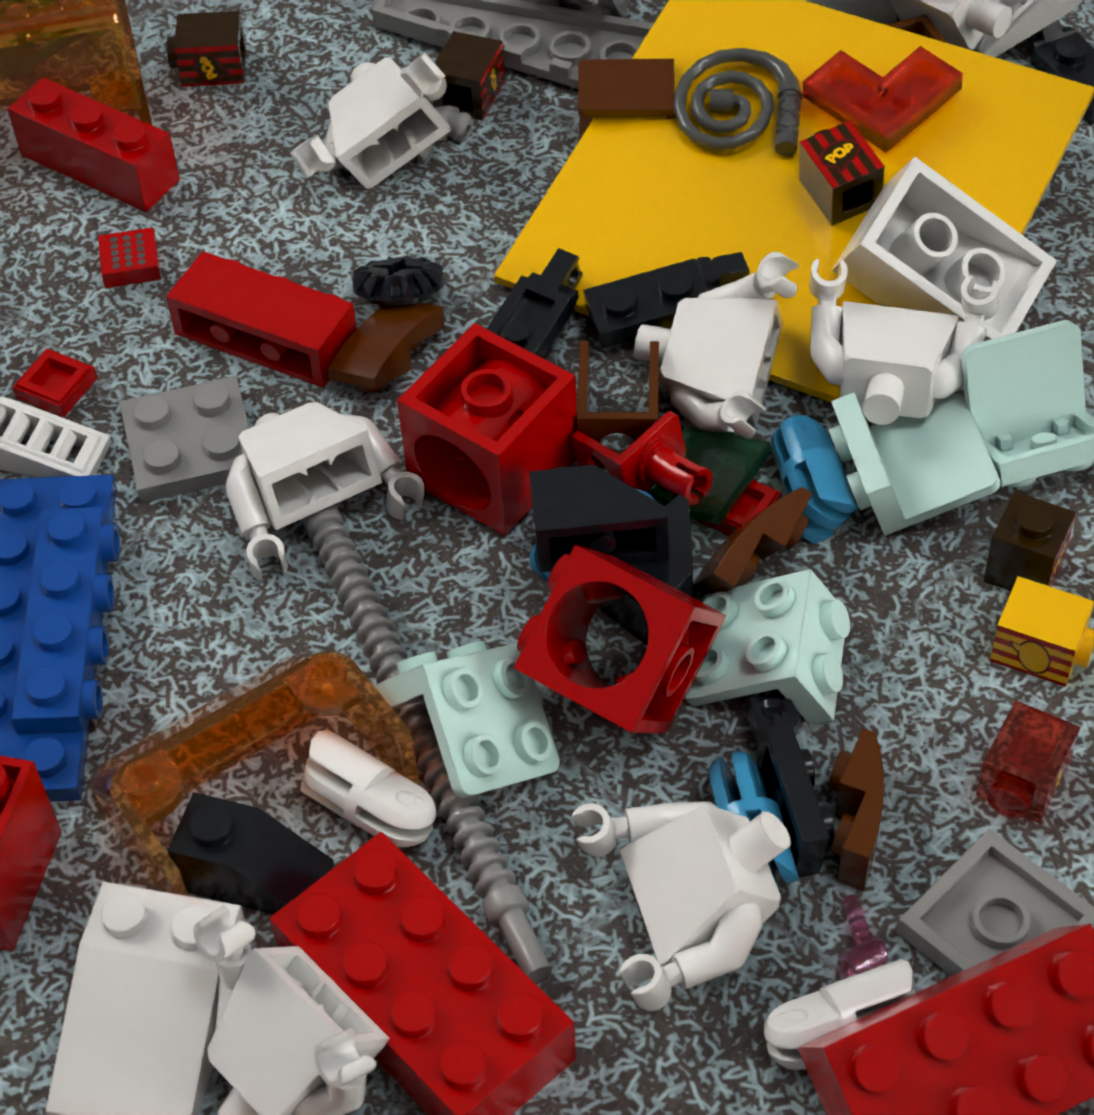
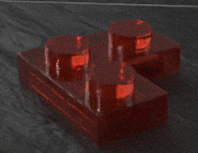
M922 46L918 47L884 77H881L840 50L803 81V97L841 123L851 120L863 138L887 153L962 89L963 73Z

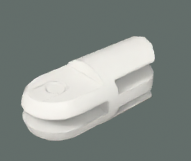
M329 730L318 731L311 740L309 758L306 761L300 792L373 836L382 831L397 847L415 846L427 839L433 829V822L436 819V807L433 798L425 789L343 737Z
M899 959L821 987L819 991L778 1006L771 1012L764 1023V1036L767 1041L770 1057L787 1069H806L797 1047L916 993L913 987L915 981L910 963Z

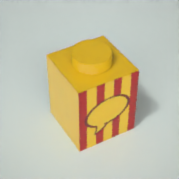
M1018 576L997 625L990 661L1066 687L1074 665L1087 668L1094 651V629L1088 627L1094 601Z

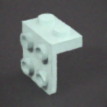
M1062 320L975 343L963 350L961 365L965 403L973 415L996 468L1001 487H1023L1034 483L1037 477L1062 470L1081 471L1093 465L1094 417L1086 412L1081 331L1076 324L1069 320Z
M855 392L831 401L840 424L829 429L842 464L854 460L857 468L856 472L846 475L860 511L872 506L884 536L993 494L999 489L1000 479L973 415L965 403L964 396L951 394L947 398L936 400L927 417L920 419L898 416L893 423L888 425L877 424L872 427L868 426Z
M811 569L737 586L727 592L709 593L699 600L727 615L685 698L690 705L699 706L779 689L787 699L792 700L797 711L808 723L819 724L834 721L837 693L843 686L841 662L844 639L850 632V619L845 605L840 600L835 599Z
M478 641L448 651V658L443 660H437L435 652L413 656L396 663L399 675L374 685L382 711L425 701L452 790L460 798L471 797L548 775L559 768V756L535 680L514 669L521 654L517 650V643L487 650L485 641Z

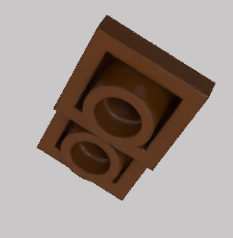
M421 302L397 306L384 305L366 319L338 351L328 367L329 380L352 384L354 389L360 392H376L387 388L390 381L412 370L410 350L420 347L422 340L445 328L443 306Z
M801 487L785 495L747 520L714 552L701 570L693 587L706 595L709 593L727 592L734 587L746 585L756 570L760 559L763 560L782 548L790 550L800 539L809 521V518L802 513L813 493Z
M862 728L852 753L845 750L839 752L831 772L828 788L838 792L835 817L841 818L831 848V853L841 856L838 882L864 891L872 869L878 841L884 798V770L876 733Z

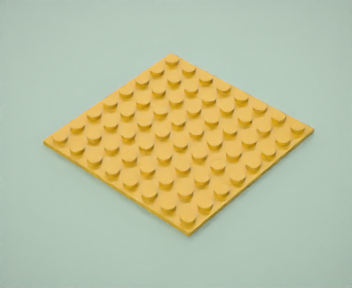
M669 0L632 59H674V89L676 90L681 76L698 59L718 50L747 48L774 55L789 65L799 81L803 95L799 112L800 123L798 127L797 152L791 156H782L775 151L779 99L778 84L774 76L763 67L743 61L721 63L704 71L692 82L686 101V111L689 119L702 133L714 137H732L748 130L758 119L761 111L759 97L753 89L741 84L728 83L714 87L713 89L734 90V94L746 97L751 104V115L746 125L731 133H714L701 127L691 111V97L697 85L710 75L728 70L746 72L762 80L773 95L774 110L769 125L754 141L736 149L713 150L695 144L680 130L676 115L675 119H666V116H595L495 272L494 281L497 284L513 289L521 275L527 278L532 272L541 275L557 249L560 248L579 256L578 263L583 276L575 289L578 291L579 299L574 311L589 316L583 290L693 258L710 257L712 260L717 256L742 252L750 274L757 272L758 266L764 257L772 252H780L799 264L797 270L789 271L785 275V278L797 284V292L791 298H784L777 293L773 298H770L778 302L783 327L769 381L828 402L840 398L839 385L831 384L826 380L811 358L812 307L818 305V299L813 296L809 288L811 268L813 262L819 258L818 275L820 278L826 281L838 279V275L831 270L868 211L831 226L799 180V142L811 137L820 130L830 129L851 120L885 166L884 185L912 158L917 157L1023 235L1094 96L1093 86L804 0ZM710 92L707 93L704 100V109L710 117L716 120H730L737 116L739 108H733V112H710ZM847 281L844 293L836 302V306L842 307L843 301L878 305Z

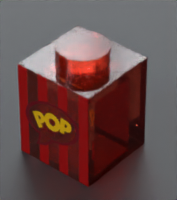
M1015 700L983 761L976 796L988 801L994 810L1010 818L1026 817L1041 823L1071 762L1080 726Z

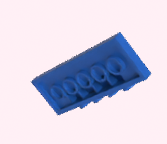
M113 474L0 479V755L34 761L50 802L82 800L91 719H100L102 716L103 694L100 681L98 679L95 680L97 665H106L108 662V633L106 627L101 626L103 612H112L115 600L113 578L111 574H107L108 563L118 561L120 556L119 530L117 524H113L117 485Z

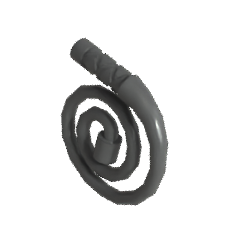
M747 48L724 49L698 59L681 76L674 98V113L680 130L697 145L713 150H730L754 141L769 125L774 110L773 95L762 80L746 72L733 70L710 75L697 85L691 97V111L701 127L714 133H731L746 125L751 115V104L746 97L734 94V90L713 89L714 87L728 83L741 84L753 89L759 97L761 111L758 119L748 130L732 137H714L704 134L691 123L686 111L687 93L692 82L707 69L721 63L743 61L763 67L774 76L778 84L779 113L777 117L778 129L776 130L775 151L782 156H791L797 152L798 127L800 123L799 112L803 95L797 77L786 62L764 51ZM710 92V112H733V108H739L737 116L730 120H716L710 117L704 109V100L707 93Z

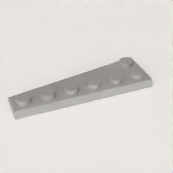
M377 0L372 8L374 27L444 48L453 31L503 41L505 67L577 89L578 63L580 60L632 59L654 24L521 0Z

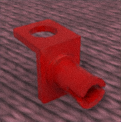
M671 411L666 412L620 455L580 431H576L570 437L578 466L596 465L591 458V455H593L605 466L609 474L635 489L647 492L654 484H657L676 496L681 494L689 500L692 506L700 501L699 497L691 493L690 490L704 498L711 488L713 481L712 472L708 468L699 466L684 457L686 455V446L679 417Z

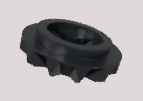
M407 255L403 258L388 257V259L382 261L371 260L365 266H360L354 271L352 285L353 292L357 296L365 298L371 303L387 306L408 305L430 298L433 293L443 288L444 276L441 265L431 262V260L425 257L413 259Z

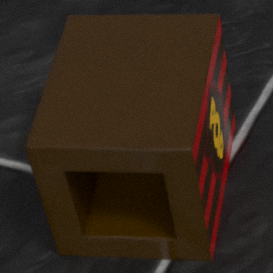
M240 11L177 14L175 36L167 37V57L169 67L178 68L182 87L245 84L247 48Z
M453 31L435 61V64L446 75L444 79L446 80L447 87L444 95L440 99L433 101V106H454L459 109V112L468 113L473 119L483 121L506 80L503 41Z
M851 120L830 129L820 130L811 137L799 142V180L831 226L866 212L871 208L884 186L885 166Z
M1014 491L992 536L983 582L1012 591L1015 581L1019 576L1052 587L1066 556L1076 512Z

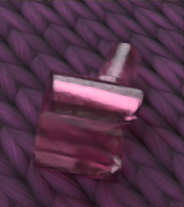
M846 896L842 903L856 947L841 953L840 962L843 972L849 978L887 964L888 951L886 945L879 938L874 940L872 932L869 931L859 896Z

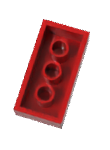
M382 831L269 918L277 947L299 946L390 1038L374 1058L427 1115H513L576 1060L574 1021Z
M1091 923L1054 928L797 1047L826 1115H1058L1093 1098L1094 929Z

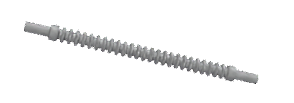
M332 505L303 518L302 522L305 531L313 540V548L319 552V560L325 565V573L331 578L332 588L338 591V601L344 604V614L350 618V626L357 632V641L364 645L362 648L363 654L370 659V669L377 673L376 682L381 683L399 675L396 663L407 659V650L400 645V636L393 631L394 623L387 618L386 607L380 604L381 597L374 591V582L368 577V569L361 564V555L355 551V542L349 538V530L344 526L343 517L339 509ZM425 701L390 709L397 716V726L404 730L403 740L411 745L410 755L418 759L417 770L425 774V786L432 789L431 797L436 804H439V816L447 820L445 823L446 831L451 835H455L452 840L453 846L457 850L462 851L460 861L469 867L467 872L468 878L472 882L477 883L475 893L478 897L484 899L482 906L489 923L494 927L501 928L519 968L534 983L544 980L551 974L552 968L526 916L529 910V902L523 889L514 884L516 881L515 873L506 869L508 866L507 857L502 853H498L500 842L496 838L491 837L493 834L492 826L488 822H483L485 811L481 807L476 806L478 803L477 795L460 798L453 792Z

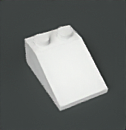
M914 157L884 185L831 271L838 275L840 259H843L848 269L846 281L878 305L959 315V322H964L966 316L961 300V284L964 279L973 275L974 289L971 298L979 300L990 295L993 281L996 280L999 289V309L994 316L984 320L982 327L987 329L984 341L1016 333L1057 260L917 157Z
M102 882L79 944L45 1110L47 1115H198L213 1068L208 1059L207 1048L217 1028L216 1018L220 977L216 962L209 960L197 946L193 929L198 921L222 906L229 910L232 925L239 921H245L241 905Z

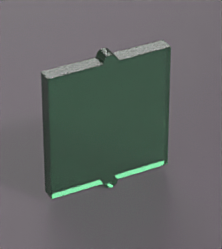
M685 427L682 431L686 446V455L684 457L699 466L708 468L712 472L713 477L711 488L704 498L690 490L691 493L699 497L700 501L696 505H690V519L720 525L772 453V446L770 441L752 438L745 439L741 436H735L733 432L718 433ZM654 484L647 491L655 501L663 506H666L677 497L657 484Z

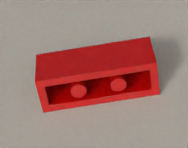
M44 77L7 108L21 156L144 212H147L180 180L169 132Z
M205 251L201 252L166 295L176 335L325 388L330 381L328 367L347 339L357 329L352 302L343 300L337 295L326 294L294 283L285 277L274 276L245 266L236 260L225 259Z

